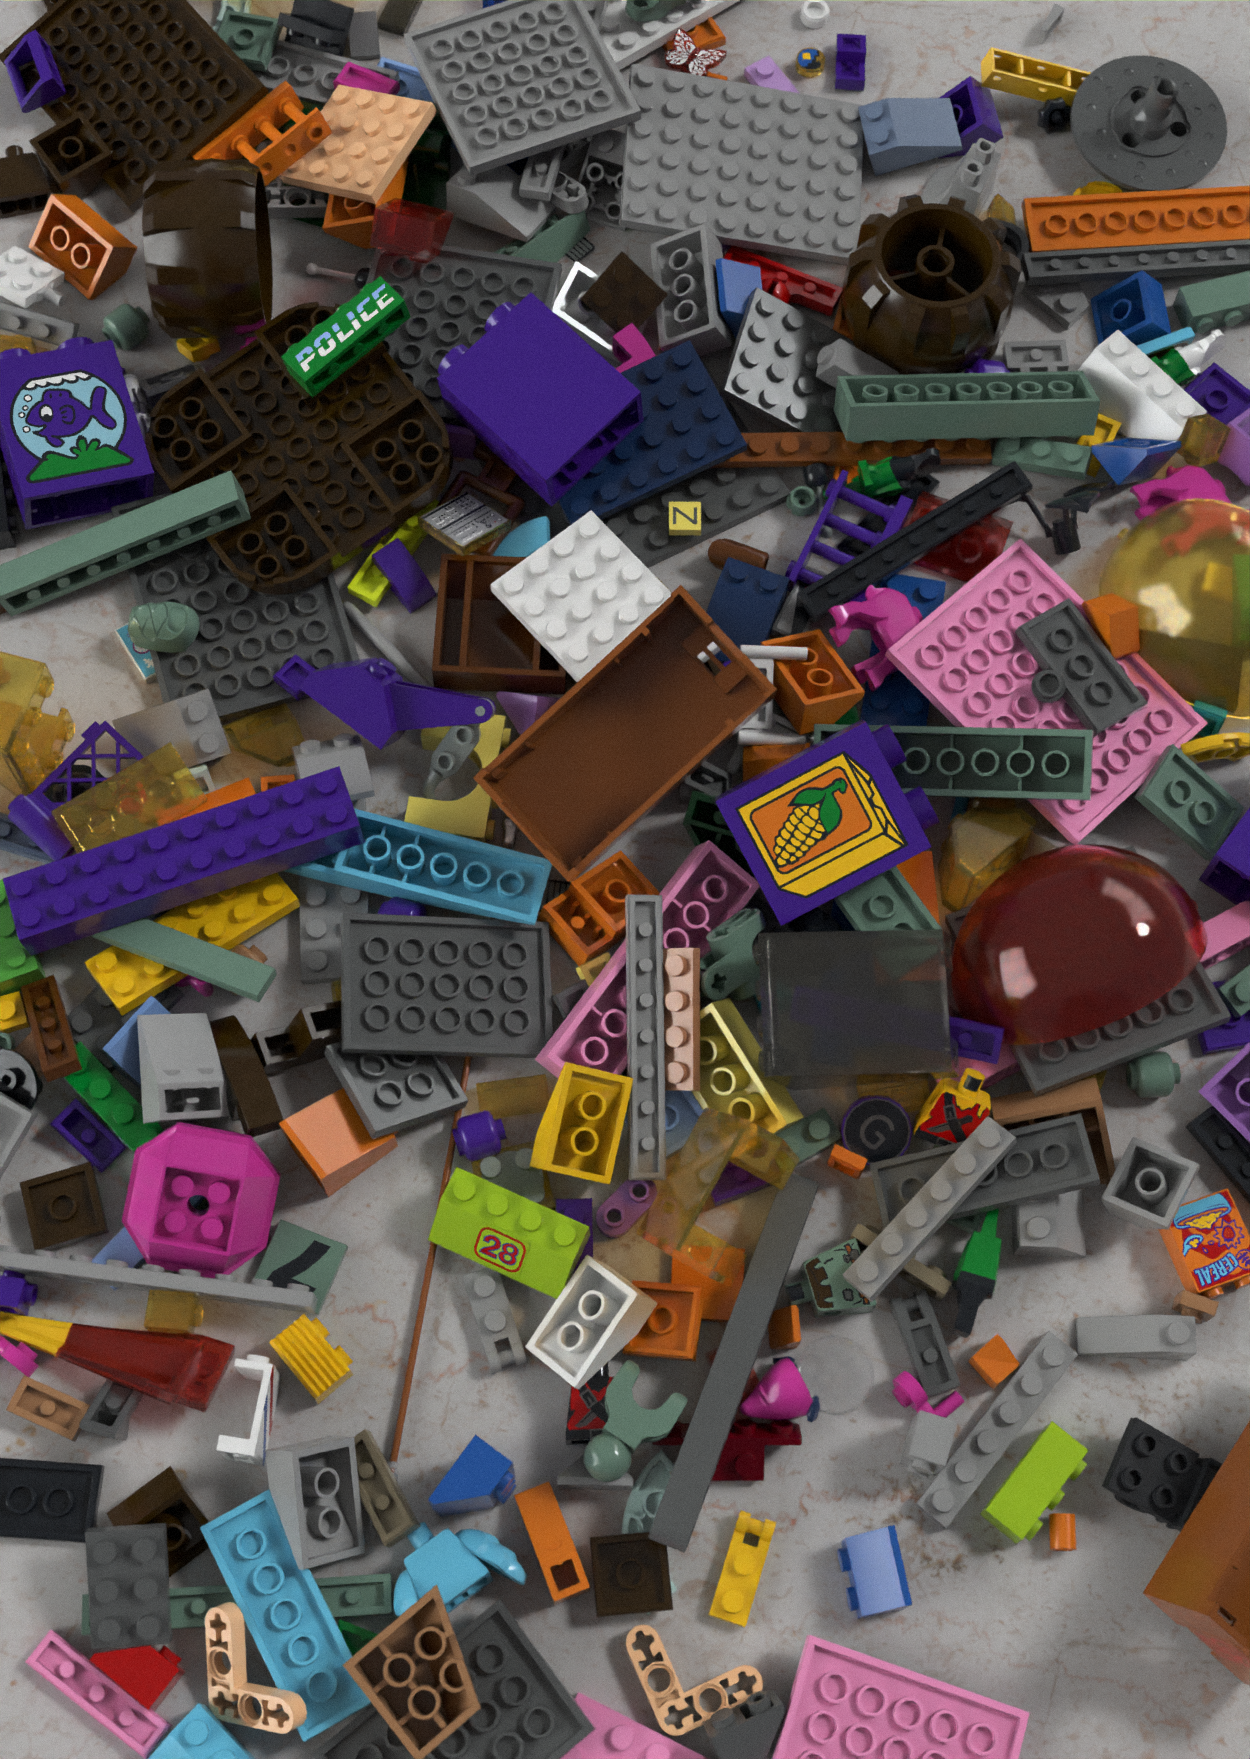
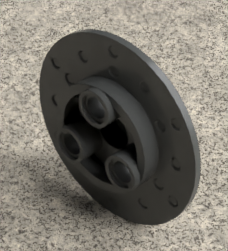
M1144 55L1127 56L1103 64L1090 73L1082 82L1071 107L1070 122L1072 135L1084 159L1107 180L1136 192L1179 190L1195 185L1214 169L1224 151L1227 140L1226 116L1218 97L1211 87L1190 69L1160 57Z

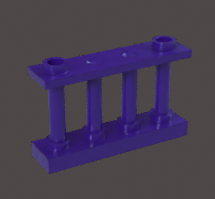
M842 470L838 479L832 478L827 487L825 496L828 497V500L798 560H791L784 577L790 578L787 591L791 592L798 580L811 585L823 577L805 569L813 553L841 566L855 558L819 542L826 526L867 543L872 548L903 529L910 515L913 500L901 495L897 505L892 503L890 506L846 488L848 472ZM839 499L883 517L884 522L887 523L884 532L877 531V533H874L833 515L832 513ZM865 592L851 601H867Z

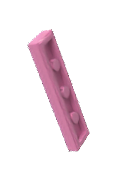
M52 1629L25 1662L144 1759H148L172 1726L158 1713L144 1707L94 1665L87 1656Z

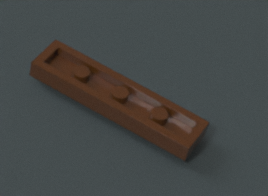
M54 974L21 986L42 1072L47 1083L82 1070L59 985Z

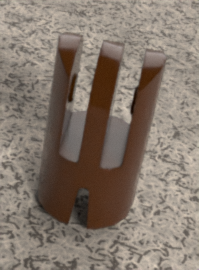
M726 538L713 541L708 548L709 561L721 571L728 557L766 570L769 560L767 552Z

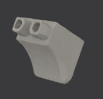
M979 138L977 143L972 144L970 150L962 159L951 165L937 168L921 196L923 203L948 204L951 196L967 200L965 210L978 218L993 191L1001 153L995 151V143Z

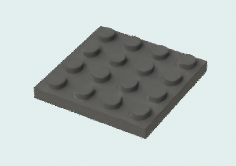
M756 287L750 294L719 394L787 432H836L839 423L834 412L836 388L816 377L817 357L823 347L829 346L839 338L854 347L855 345L853 340Z

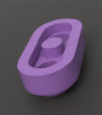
M627 1179L599 1207L596 1214L598 1230L608 1238L624 1236L654 1206L657 1198L655 1183L652 1180ZM636 1187H642L646 1194L639 1198L634 1196L632 1191ZM611 1212H617L621 1219L616 1223H612L608 1220L607 1216Z

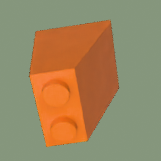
M344 1088L279 1123L287 1143L328 1197L398 1147L396 1137L394 1136L398 1131L374 1139L371 1138Z

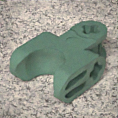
M742 909L707 934L706 939L711 951L700 958V997L706 996L711 1000H722L729 994L732 1000H744L756 994L784 972L780 957L762 954L753 958V941L756 935L766 926L760 909Z

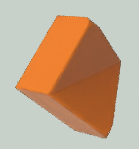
M996 1334L968 1360V1363L992 1389L999 1385L1020 1365L999 1334Z

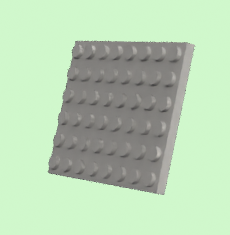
M632 63L628 87L641 109V119L626 124L619 227L675 235L706 223L721 241V244L848 265L849 254L857 249L860 232L863 127L858 107L863 105Z

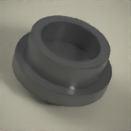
M1048 669L1040 671L1035 675L1031 689L1037 700L1043 703H1054L1064 695L1066 683L1059 672Z

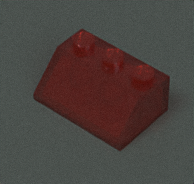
M922 491L909 524L949 500ZM992 514L912 564L968 583L1003 553L1013 521Z

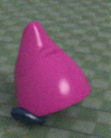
M790 1356L773 1358L774 1365L764 1374L753 1392L739 1408L745 1416L781 1421L807 1415V1421L812 1423L817 1419L820 1410L819 1397L816 1395L811 1398L808 1388L797 1369V1365L794 1363L795 1359Z

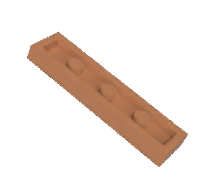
M664 948L665 1091H700V948Z

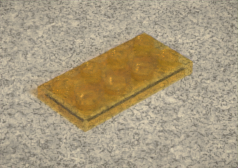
M170 742L52 810L51 814L78 854L173 822L206 803L207 797Z

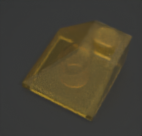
M285 703L250 714L222 726L235 751L276 767L295 766L292 747L300 746L305 741L296 718Z

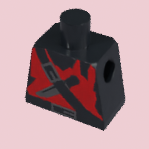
M608 1362L580 1389H576L571 1385L565 1434L566 1445L587 1444L594 1436L602 1434L603 1427L608 1421V1415L605 1410V1393L608 1385L615 1377H609Z

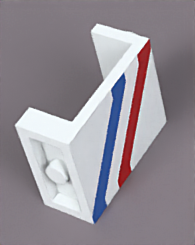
M248 1354L246 1360L236 1358L234 1366L245 1379L262 1381L250 1439L219 1435L216 1451L228 1461L264 1466L265 1450L268 1448L282 1376L275 1366L269 1363V1358Z

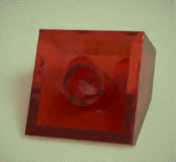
M394 198L375 208L370 246L380 248V253L385 255L397 256L400 253L410 256L409 260L413 262L428 263V261L440 254L452 223L454 212Z

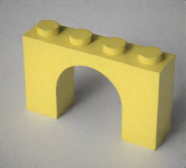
M494 715L490 720L480 724V741L468 757L480 770L486 768L503 752V748H507L510 745L512 730L506 728V717L503 715ZM452 726L422 729V748L435 751ZM478 784L470 794L453 801L409 796L404 822L487 843V839L493 840L495 834L496 820L491 819L492 810L499 809V806Z

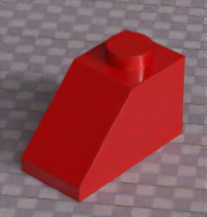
M148 1645L94 1653L90 1658L94 1665L144 1707L152 1711H156L186 1672L178 1666L182 1659L166 1645H163L160 1650L157 1647Z

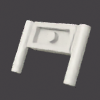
M740 645V650L772 684L773 659L807 660V647ZM772 699L738 731L737 744L755 746L805 744L806 736L805 734L799 735L798 733H772Z

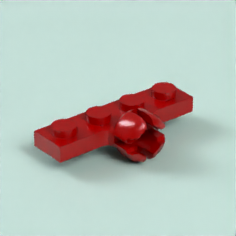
M731 246L723 258L760 267L762 290L786 304L798 303L831 316L843 293V288L736 246Z

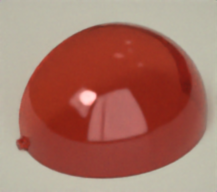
M1076 844L1056 847L1037 853L1012 866L996 878L975 901L963 921L954 946L951 967L953 993L961 1019L1005 1028L1002 1044L1026 1045L1059 1040L1117 1021L1166 994L1188 976L1202 959L1207 948L1208 935L1196 902L1191 899L1178 880L1156 862L1133 851L1109 845Z

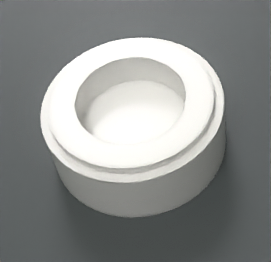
M807 0L801 7V22L809 28H821L828 23L830 8L823 0Z

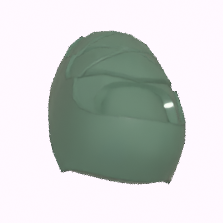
M148 602L132 607L127 630L131 641L138 647L168 653L186 652L198 635L200 621L196 612L184 604L176 602Z

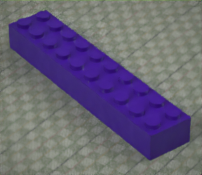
M340 766L3 878V883L18 939L32 956L366 842Z

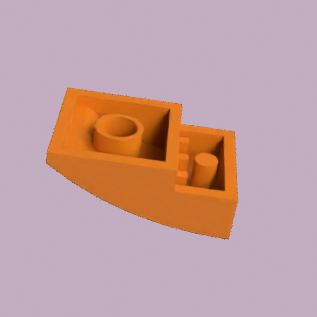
M620 850L572 881L567 891L545 904L541 909L538 921L549 922V934L575 963L580 966L605 953L626 936V895H659L660 892Z

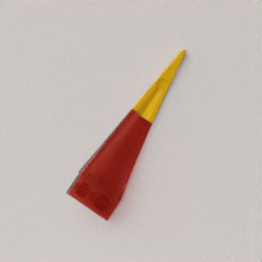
M0 1311V1333L168 1405L174 1402L205 1413L235 1352V1345L202 1334L100 1327Z

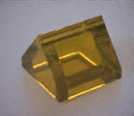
M995 195L987 209V218L992 217L1016 225L1015 208L1001 195Z

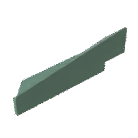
M582 211L576 214H568L561 220L557 214H554L528 242L515 238L494 253L557 263L590 231L586 213Z

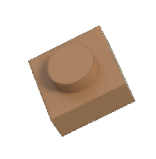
M1182 1290L1175 1295L1171 1309L1180 1312V1316H1195V1323L1201 1324L1202 1321L1207 1322L1216 1315L1219 1302Z

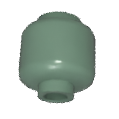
M121 304L104 317L102 332L107 340L113 341L116 350L121 348L130 351L149 336L147 324L150 322V319L141 307L134 308L129 304Z
M1163 1051L1150 1052L1132 1059V1062H1127L1126 1065L1128 1088L1134 1090L1136 1095L1141 1098L1167 1097L1173 1092L1174 1085L1180 1083V1066L1178 1063H1173L1170 1055Z

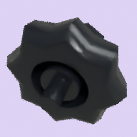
M1062 97L1047 99L1038 110L1039 118L1037 125L1043 128L1047 135L1053 132H1062L1065 125L1070 122L1071 106L1066 104Z

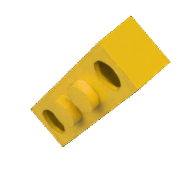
M991 47L981 61V86L1046 102L1047 99L1062 97L1065 103L1072 107L1074 97L1080 85L1091 72Z

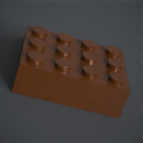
M441 553L432 661V677L435 688L562 695L566 693L567 671L491 591V583L527 557Z

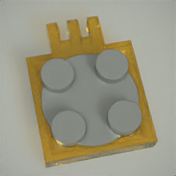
M535 1140L501 1148L500 1153L497 1155L471 1161L472 1174L556 1211L547 1170L529 1167Z

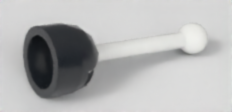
M309 263L306 266V271L309 275L319 273L353 280L356 287L362 290L366 285L370 268H362L355 275L321 268L315 263Z

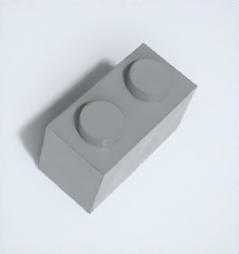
M920 1410L910 1421L899 1465L908 1467L907 1473L919 1478L928 1479L929 1475H937L946 1467L957 1421Z

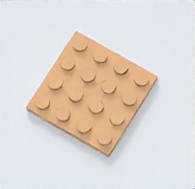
M338 85L321 110V114L333 133L278 177L282 180L283 184L376 204L437 113V110L432 102Z

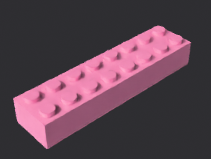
M710 840L693 848L659 894L662 895L663 949L700 948V958L711 951L706 939L707 934L742 910L760 886L757 880ZM626 939L535 1058L538 1063L555 1077L559 1078L565 1062L621 1075L627 1067Z

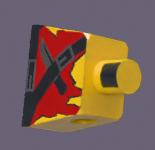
M966 1068L960 1082L943 1077L914 1119V1136L939 1146L965 1141L990 1114V1095L980 1090L985 1076L975 1069Z

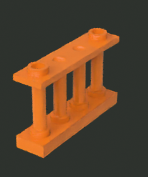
M285 80L192 157L194 160L210 158L233 160L241 159L244 156L249 162L260 168L266 187L333 132L317 107L307 115L301 111L304 108L292 86ZM290 119L296 122L284 134L277 130ZM268 137L272 143L258 153L254 148Z

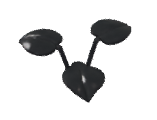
M1115 481L1082 484L1066 491L1063 494V498L1044 504L1045 509L1055 508L1062 509L1063 518L1053 521L1052 528L1049 527L1027 493L1012 503H1027L1045 530L1046 538L1052 537L1056 555L1068 554L1081 549L1077 531V511L1087 514L1092 503L1099 498L1100 493L1107 489L1114 490L1117 484Z

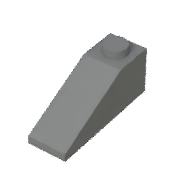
M1153 1314L1077 1317L1076 1352L1078 1355L1187 1361L1197 1354L1195 1316Z

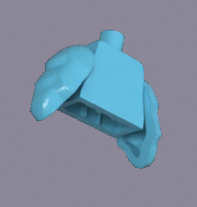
M421 1522L419 1523L421 1525L419 1528L407 1535L415 1551L403 1560L407 1569L399 1575L395 1584L394 1612L399 1617L435 1585H438L446 1611L450 1613L494 1580L487 1568L520 1585H524L528 1575L517 1561L516 1553L501 1545L498 1538L487 1532L476 1529H462L454 1534L447 1528L434 1536L427 1524Z

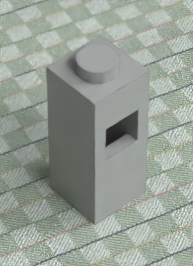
M841 338L829 346L823 347L817 357L816 377L835 388L838 376L899 375V372Z

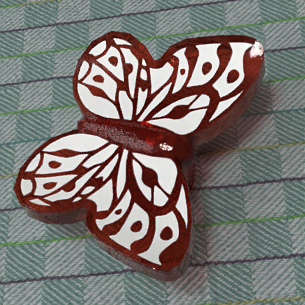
M678 28L673 38V49L665 53V64L669 68L680 69L683 73L707 77L708 69L717 67L726 58L727 52L724 50H701L696 48L694 41L682 28Z

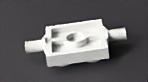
M17 246L10 248L0 255L1 296L25 309L33 303L42 300H48L58 307L65 305L67 296L54 290L64 283L65 272Z

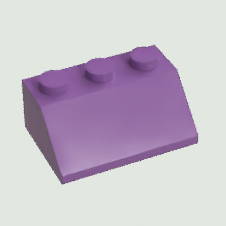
M1249 1042L1198 1092L1250 1142Z

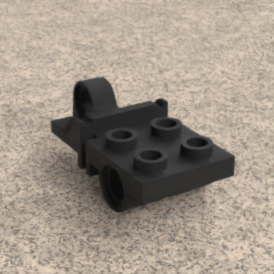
M1130 1418L1102 1487L1114 1493V1498L1123 1505L1138 1512L1150 1514L1156 1517L1155 1520L1159 1523H1167L1166 1527L1181 1532L1222 1464L1213 1458H1199V1453L1139 1418Z

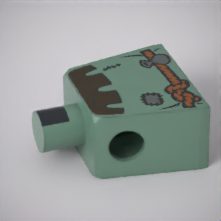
M856 1238L850 1239L804 1261L800 1268L803 1280L785 1285V1293L789 1305L810 1302L815 1318L873 1312L877 1305L876 1300L870 1302L843 1277L845 1271L861 1255Z

